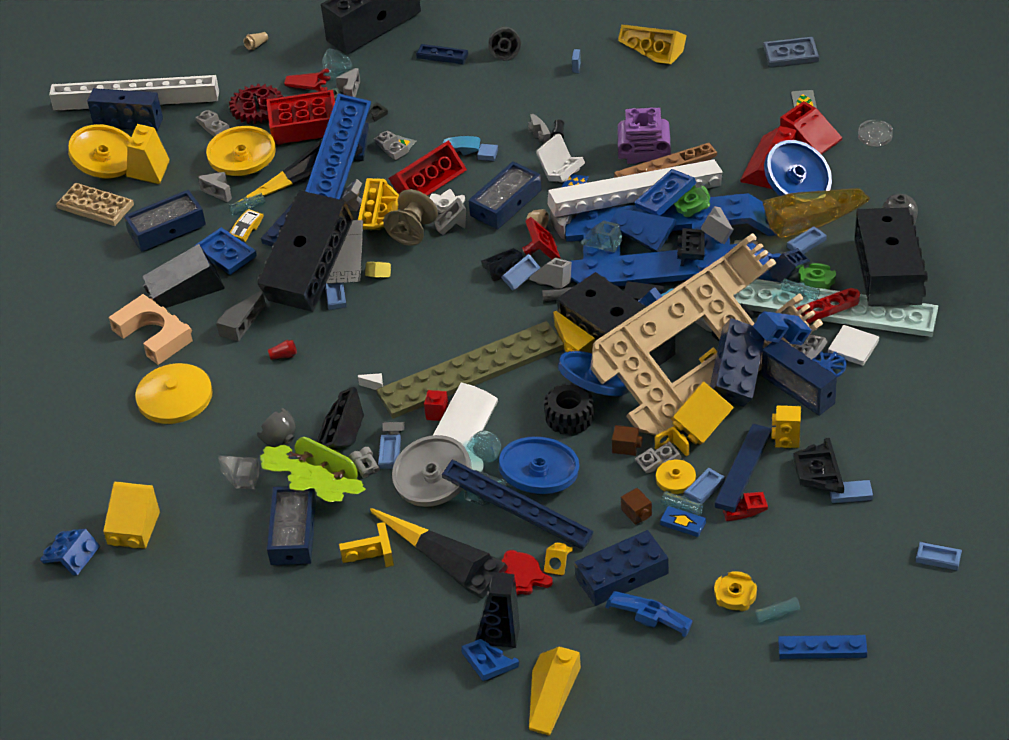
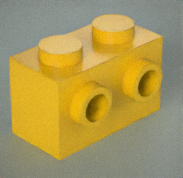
M777 406L776 414H772V426L776 427H772L771 439H775V447L799 448L801 406Z

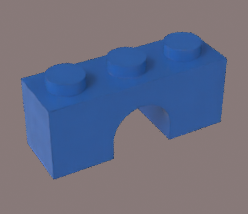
M763 311L758 316L756 323L753 325L766 341L779 343L783 337L790 344L802 345L812 331L799 316Z

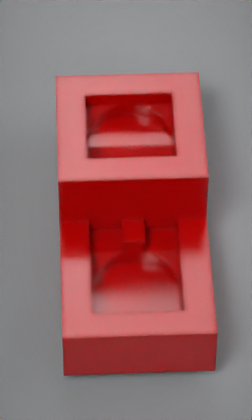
M763 492L743 493V497L740 499L735 512L723 510L726 521L738 520L768 510V505Z

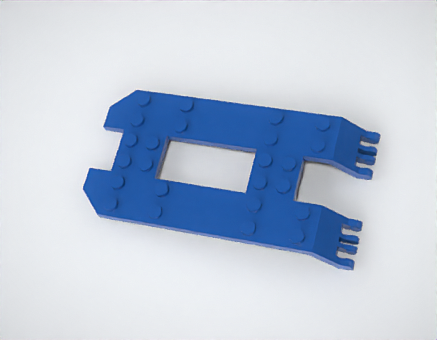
M749 193L710 197V206L707 209L694 213L691 217H684L683 214L677 212L674 204L665 213L660 215L676 220L672 231L682 230L683 228L701 230L709 213L716 206L722 209L730 225L748 223L768 236L780 234L778 206L776 204L767 205ZM636 205L581 212L571 220L570 224H566L567 242L583 240V259L570 261L572 262L571 282L574 281L577 284L594 272L605 277L609 282L618 287L626 286L627 281L650 284L688 280L738 245H730V236L726 243L722 244L705 233L704 260L685 259L684 266H680V259H677V250L621 256L620 236L625 235L611 228L609 223L618 208L651 214L637 208ZM751 243V244H748L747 246L749 247L750 250H752V249H754L757 245L754 244V243ZM762 248L760 251H758V252L755 253L754 255L757 256L758 254H760L761 252H763L764 249ZM768 252V255L759 261L764 265L770 259L776 261L781 254H771ZM769 270L759 277L761 280L780 282L771 277Z

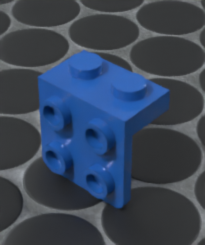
M86 529L61 531L55 536V541L52 545L44 550V555L40 560L42 563L61 561L72 575H78L100 545Z

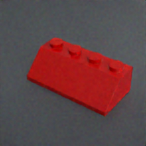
M779 126L765 134L757 146L740 182L773 189L765 175V158L777 143L785 140H796L797 130Z
M448 140L388 179L398 194L404 190L412 189L429 195L467 169Z

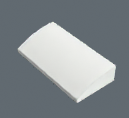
M461 382L433 435L454 438L467 451L472 452L498 402V398L480 388Z

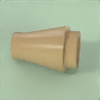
M266 32L248 34L243 39L244 45L248 50H254L268 41V35Z

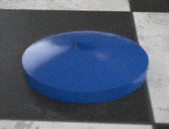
M785 140L777 143L768 152L764 162L765 175L773 190L783 199L796 205L809 206L820 202L827 195L832 183L831 171L824 157L812 146L797 140Z
M570 351L561 355L558 369L572 383L586 390L609 396H622L630 392L617 375L601 384L591 370L592 353Z
M525 437L515 440L504 447L499 457V471L509 484L520 490L537 494L555 493L568 488L576 481L579 473V459L575 452L562 442L545 437Z

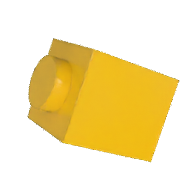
M558 311L553 312L554 326L559 338L564 343L565 352L582 351L592 353L595 338Z

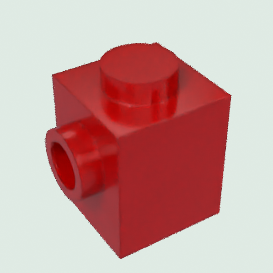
M427 391L424 402L426 420L441 421L449 406L447 391Z

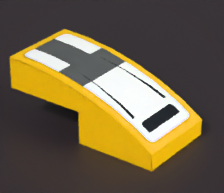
M248 209L240 216L229 233L239 240L246 242L252 230H257L264 215Z

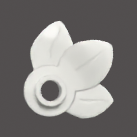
M451 189L442 195L431 194L430 196L439 213H442L457 198H460L462 203L465 201L464 195L455 197Z

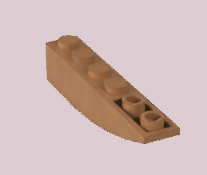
M710 143L702 144L614 172V178L709 161L717 156V151Z

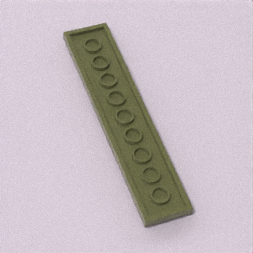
M545 321L376 389L377 395L394 419L423 407L428 390L447 391L448 397L456 393L461 382L475 386L564 350V343L549 323Z

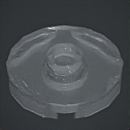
M877 120L865 121L859 126L858 138L865 145L877 147L886 145L893 138V128L891 125L882 120L881 122H876Z

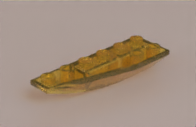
M859 188L798 192L764 200L763 206L770 229L780 238L805 232L813 226L817 228L832 222L868 202L870 197Z

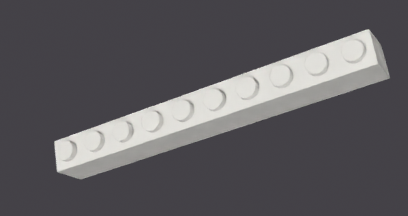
M216 75L52 84L49 94L53 110L89 109L87 100L93 88L157 92L160 105L218 101L219 87Z
M715 160L703 161L548 190L547 204L554 217L633 203L671 169L694 177L697 182L695 184L696 188L704 186L707 189L721 186L723 172Z

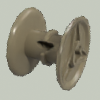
M412 189L404 190L397 199L400 210L387 213L383 219V224L387 233L394 240L401 244L412 246L422 242L424 237L422 225L434 222L438 216V210L435 203L426 194Z

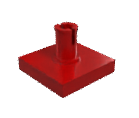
M532 217L528 218L526 224L532 241L522 248L524 253L531 256L540 249L551 260L554 258L561 259L552 234Z

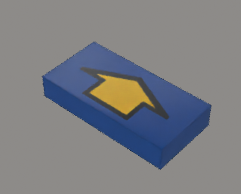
M670 506L667 507L660 520V525L696 537H699L706 524V518Z

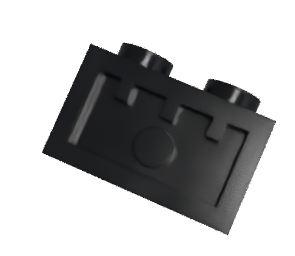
M682 229V236L678 235L677 246L680 247L677 250V259H680V266H684L685 259L704 260V231Z
M512 248L481 260L483 268L490 272L492 281L502 279L501 277L521 261L523 256L522 252Z

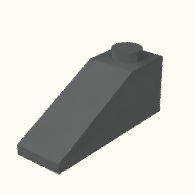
M259 291L226 310L217 320L216 325L219 336L239 342L266 306L263 292Z

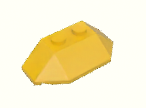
M366 179L358 220H363V230L383 229L385 215L399 208L397 202L399 194L387 184L385 179Z

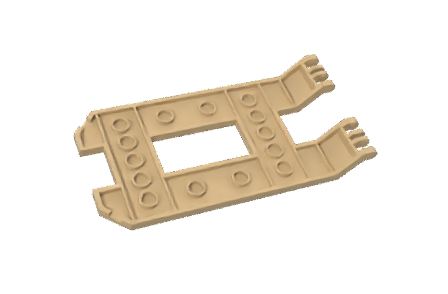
M754 233L742 240L723 257L593 343L592 372L601 384H604L616 375L621 379L640 405L626 416L635 428H639V432L656 436L673 427L671 417L697 386L703 381L710 386L717 353L690 372L671 383L649 354L651 351L702 317L719 339L722 327L730 318L754 325V322L734 298V295L745 289L777 264L774 259H770L764 265L760 263L759 260L768 255L767 250H764L757 256L754 255L764 247L762 244H758L752 250L749 249L747 245L753 243L757 238ZM800 293L775 312L799 316L812 330L811 333L824 324L821 319H817L811 326L806 322L808 318L810 319L815 315L814 310L802 317L801 314L810 308L809 304H805L799 311L795 308L794 305L803 300V296ZM764 340L763 348H765L771 342ZM762 355L758 372L762 370Z

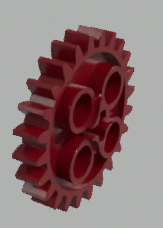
M258 83L255 87L251 84L250 88L244 86L245 90L238 89L239 93H234V97H231L229 107L232 116H235L236 120L240 119L241 122L246 120L247 124L251 121L256 124L257 121L263 123L264 119L269 121L266 99L280 98L283 95H281V91H278L277 88H272V85L266 87V84L260 86ZM253 96H256L258 107L260 109L259 112L256 109L255 100Z

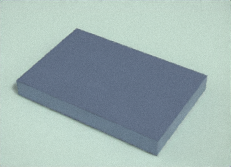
M813 37L763 42L769 67L819 62V55Z

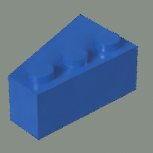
M618 208L609 224L614 230L653 252H659L674 228L676 220L674 218Z

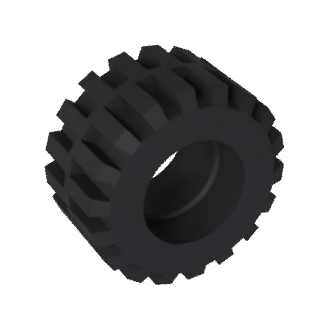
M565 383L562 386H555L554 390L551 389L546 394L544 400L545 420L548 423V427L553 428V431H559L563 435L565 433L572 435V433H581V430L585 431L587 426H591L594 420L591 392L578 385H574V383H570V385Z

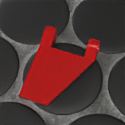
M325 68L319 73L286 76L284 85L319 92L327 91L328 88H323L321 85H325L331 76L324 75V73H329V69Z

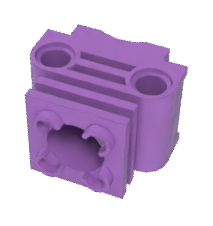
M660 108L625 109L626 120L619 122L617 126L618 159H627V164H635L670 155V126L667 120L661 119Z

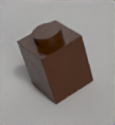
M615 425L612 437V453L636 456L637 449L642 446V436H639V428Z
M635 488L621 496V510L636 525L652 516V502L638 488Z

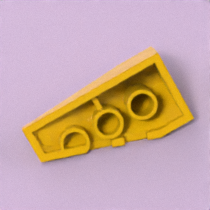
M621 24L618 41L657 63L672 64L683 52L687 35L678 31Z
M559 646L539 655L532 670L529 730L548 736L551 735L581 668L580 652Z

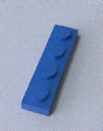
M866 635L778 636L779 659L867 658Z

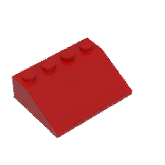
M333 90L266 99L270 132L275 144L300 142L302 140L324 137L335 104Z

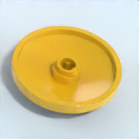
M108 125L85 126L71 136L68 145V155L72 163L88 175L99 178L119 177L127 173V146L131 137L122 130Z
M238 126L224 130L209 142L206 150L210 166L217 172H225V175L231 176L248 175L263 169L272 161L276 152L275 142L271 134L254 126Z
M183 363L169 364L148 373L138 384L135 398L139 411L147 419L162 424H175L194 418L208 406L212 398V385L208 375L194 365Z

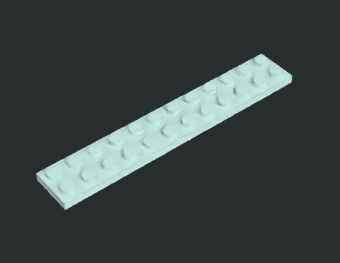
M756 279L745 289L737 293L736 300L739 304L743 303L752 311L775 313L799 293L803 296V300L795 304V308L840 291ZM860 294V303L857 306L822 318L821 321L932 337L938 305L922 303V305L868 306L866 295ZM831 302L830 304H832V305H839L840 303H838V302ZM815 308V309H813V310H815V311H822L823 309H821V308Z

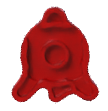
M508 550L504 553L502 562L506 563L508 567L504 573L515 574L517 595H530L533 592L532 586L534 585L549 588L553 584L552 577L540 570L539 563L533 556L515 550Z

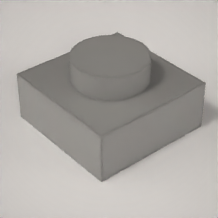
M404 422L383 423V431H388L389 435L400 434V431L405 430Z

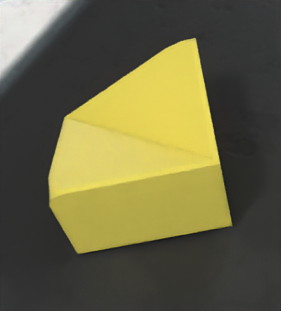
M366 263V276L390 277V263Z

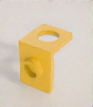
M674 426L655 436L656 450L670 441L685 456L689 455V442L684 434H680ZM668 435L667 440L663 443H660V440L664 436Z
M554 543L546 549L544 572L564 575L567 554L573 551V547H568L564 543ZM555 557L561 561L559 569H553L550 566L551 558Z

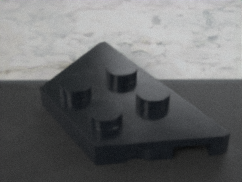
M825 438L824 443L816 446L812 444L806 449L793 453L800 485L841 494L844 493V484L830 438Z

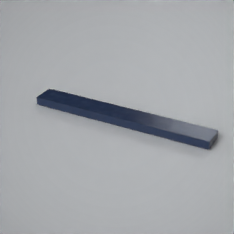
M453 459L442 473L443 479L582 550L585 549L593 536L594 531Z

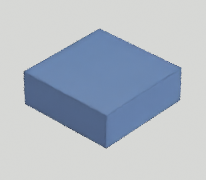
M574 49L572 72L579 73L581 64L580 49Z
M481 144L477 154L478 160L495 161L498 145Z

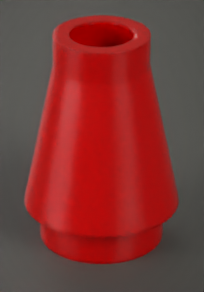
M287 339L268 349L270 359L273 360L291 358L297 354L294 341H288Z

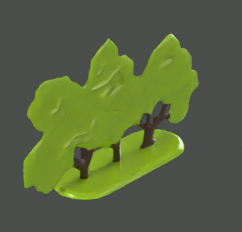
M301 437L296 441L295 453L292 452L289 446L279 445L278 447L266 446L263 449L264 454L260 455L262 469L274 472H291L287 476L288 481L291 482L289 484L290 489L300 491L309 488L315 489L317 496L328 502L342 501L343 493L359 494L366 490L363 487L362 481L357 480V469L351 459L307 437ZM296 456L298 459H289L288 457Z

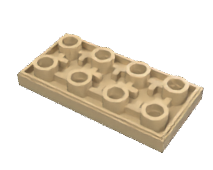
M75 183L56 205L58 209L116 226L132 208L134 202L122 196Z

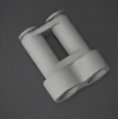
M369 447L352 452L348 457L355 464L362 478H366L369 474L377 473L380 470ZM367 462L369 468H365L363 463Z

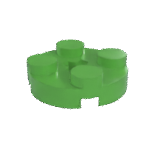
M694 185L674 203L677 212L683 214L684 217H691L694 213L707 209L710 206L709 192L704 186L696 188Z
M812 263L807 268H804V266L800 267L798 279L801 286L829 290L830 286L836 281V271H831L828 265Z

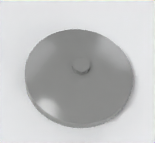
M443 435L427 436L412 442L398 455L393 466L392 479L397 492L404 500L417 506H436L451 500L463 488L443 479L442 473L452 459L472 469L467 450L456 439Z

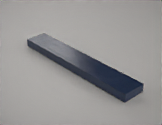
M752 424L715 501L714 508L735 512L769 440L772 428Z

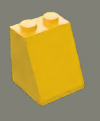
M137 124L127 146L126 177L160 184L170 159L155 128Z
M703 381L671 417L672 425L677 430L686 432L688 434L687 438L692 443L701 445L734 407Z
M114 482L103 530L108 545L146 549L160 513L153 486Z

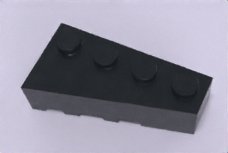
M493 572L479 619L475 641L481 639L489 643L490 646L516 648L520 623L515 574Z

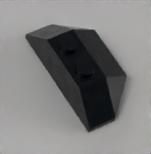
M355 387L339 393L338 400L332 405L325 417L316 442L332 450L351 446L355 443L364 417L358 391Z

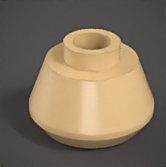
M545 209L533 210L528 214L527 219L532 217L546 229L549 214Z

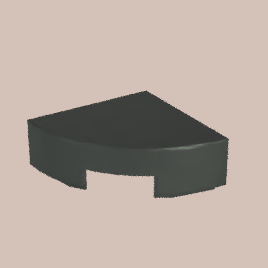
M378 102L372 106L371 116L375 122L388 114V109Z

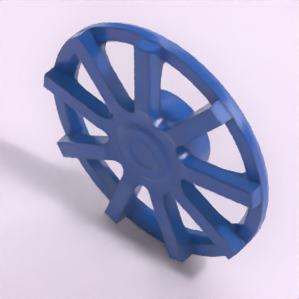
M821 351L812 359L837 377L844 373L847 366L845 357L838 355L837 352L823 353ZM841 362L843 363V366H841V365H834V364L841 363ZM833 368L840 369L841 371L838 374H836L833 371Z

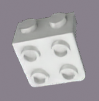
M560 134L553 136L536 151L549 181L565 182L571 174L579 171L580 167L585 164L583 157L570 156Z

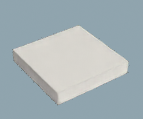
M843 325L828 348V353L837 352L838 355L845 357V360L864 366L879 342V336Z

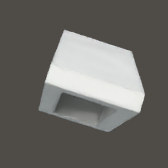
M382 373L358 375L360 386L374 390L383 387Z

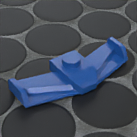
M617 591L611 594L605 606L608 609L615 607L636 612L635 620L645 626L655 627L658 621L681 632L683 637L687 636L693 622L692 619L658 601Z

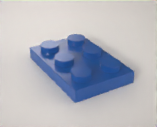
M671 169L634 203L637 208L660 216L697 182L694 177Z
M222 227L196 244L201 245L212 263L229 275L257 256L256 250Z

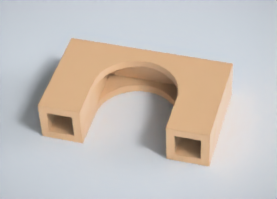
M144 294L109 317L112 331L123 339L143 326H162L163 328L160 332L143 343L146 356L157 365L193 341L191 336L192 330L188 324L179 321L175 315H171L163 306L160 307L152 298H148Z

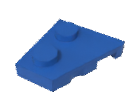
M481 639L462 646V654L482 681L519 667L518 659L515 657L512 660L503 655L502 650L490 646L489 643Z

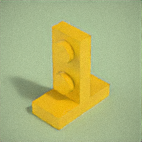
M385 522L377 523L379 536L339 544L342 562H354L383 555L385 566H394Z

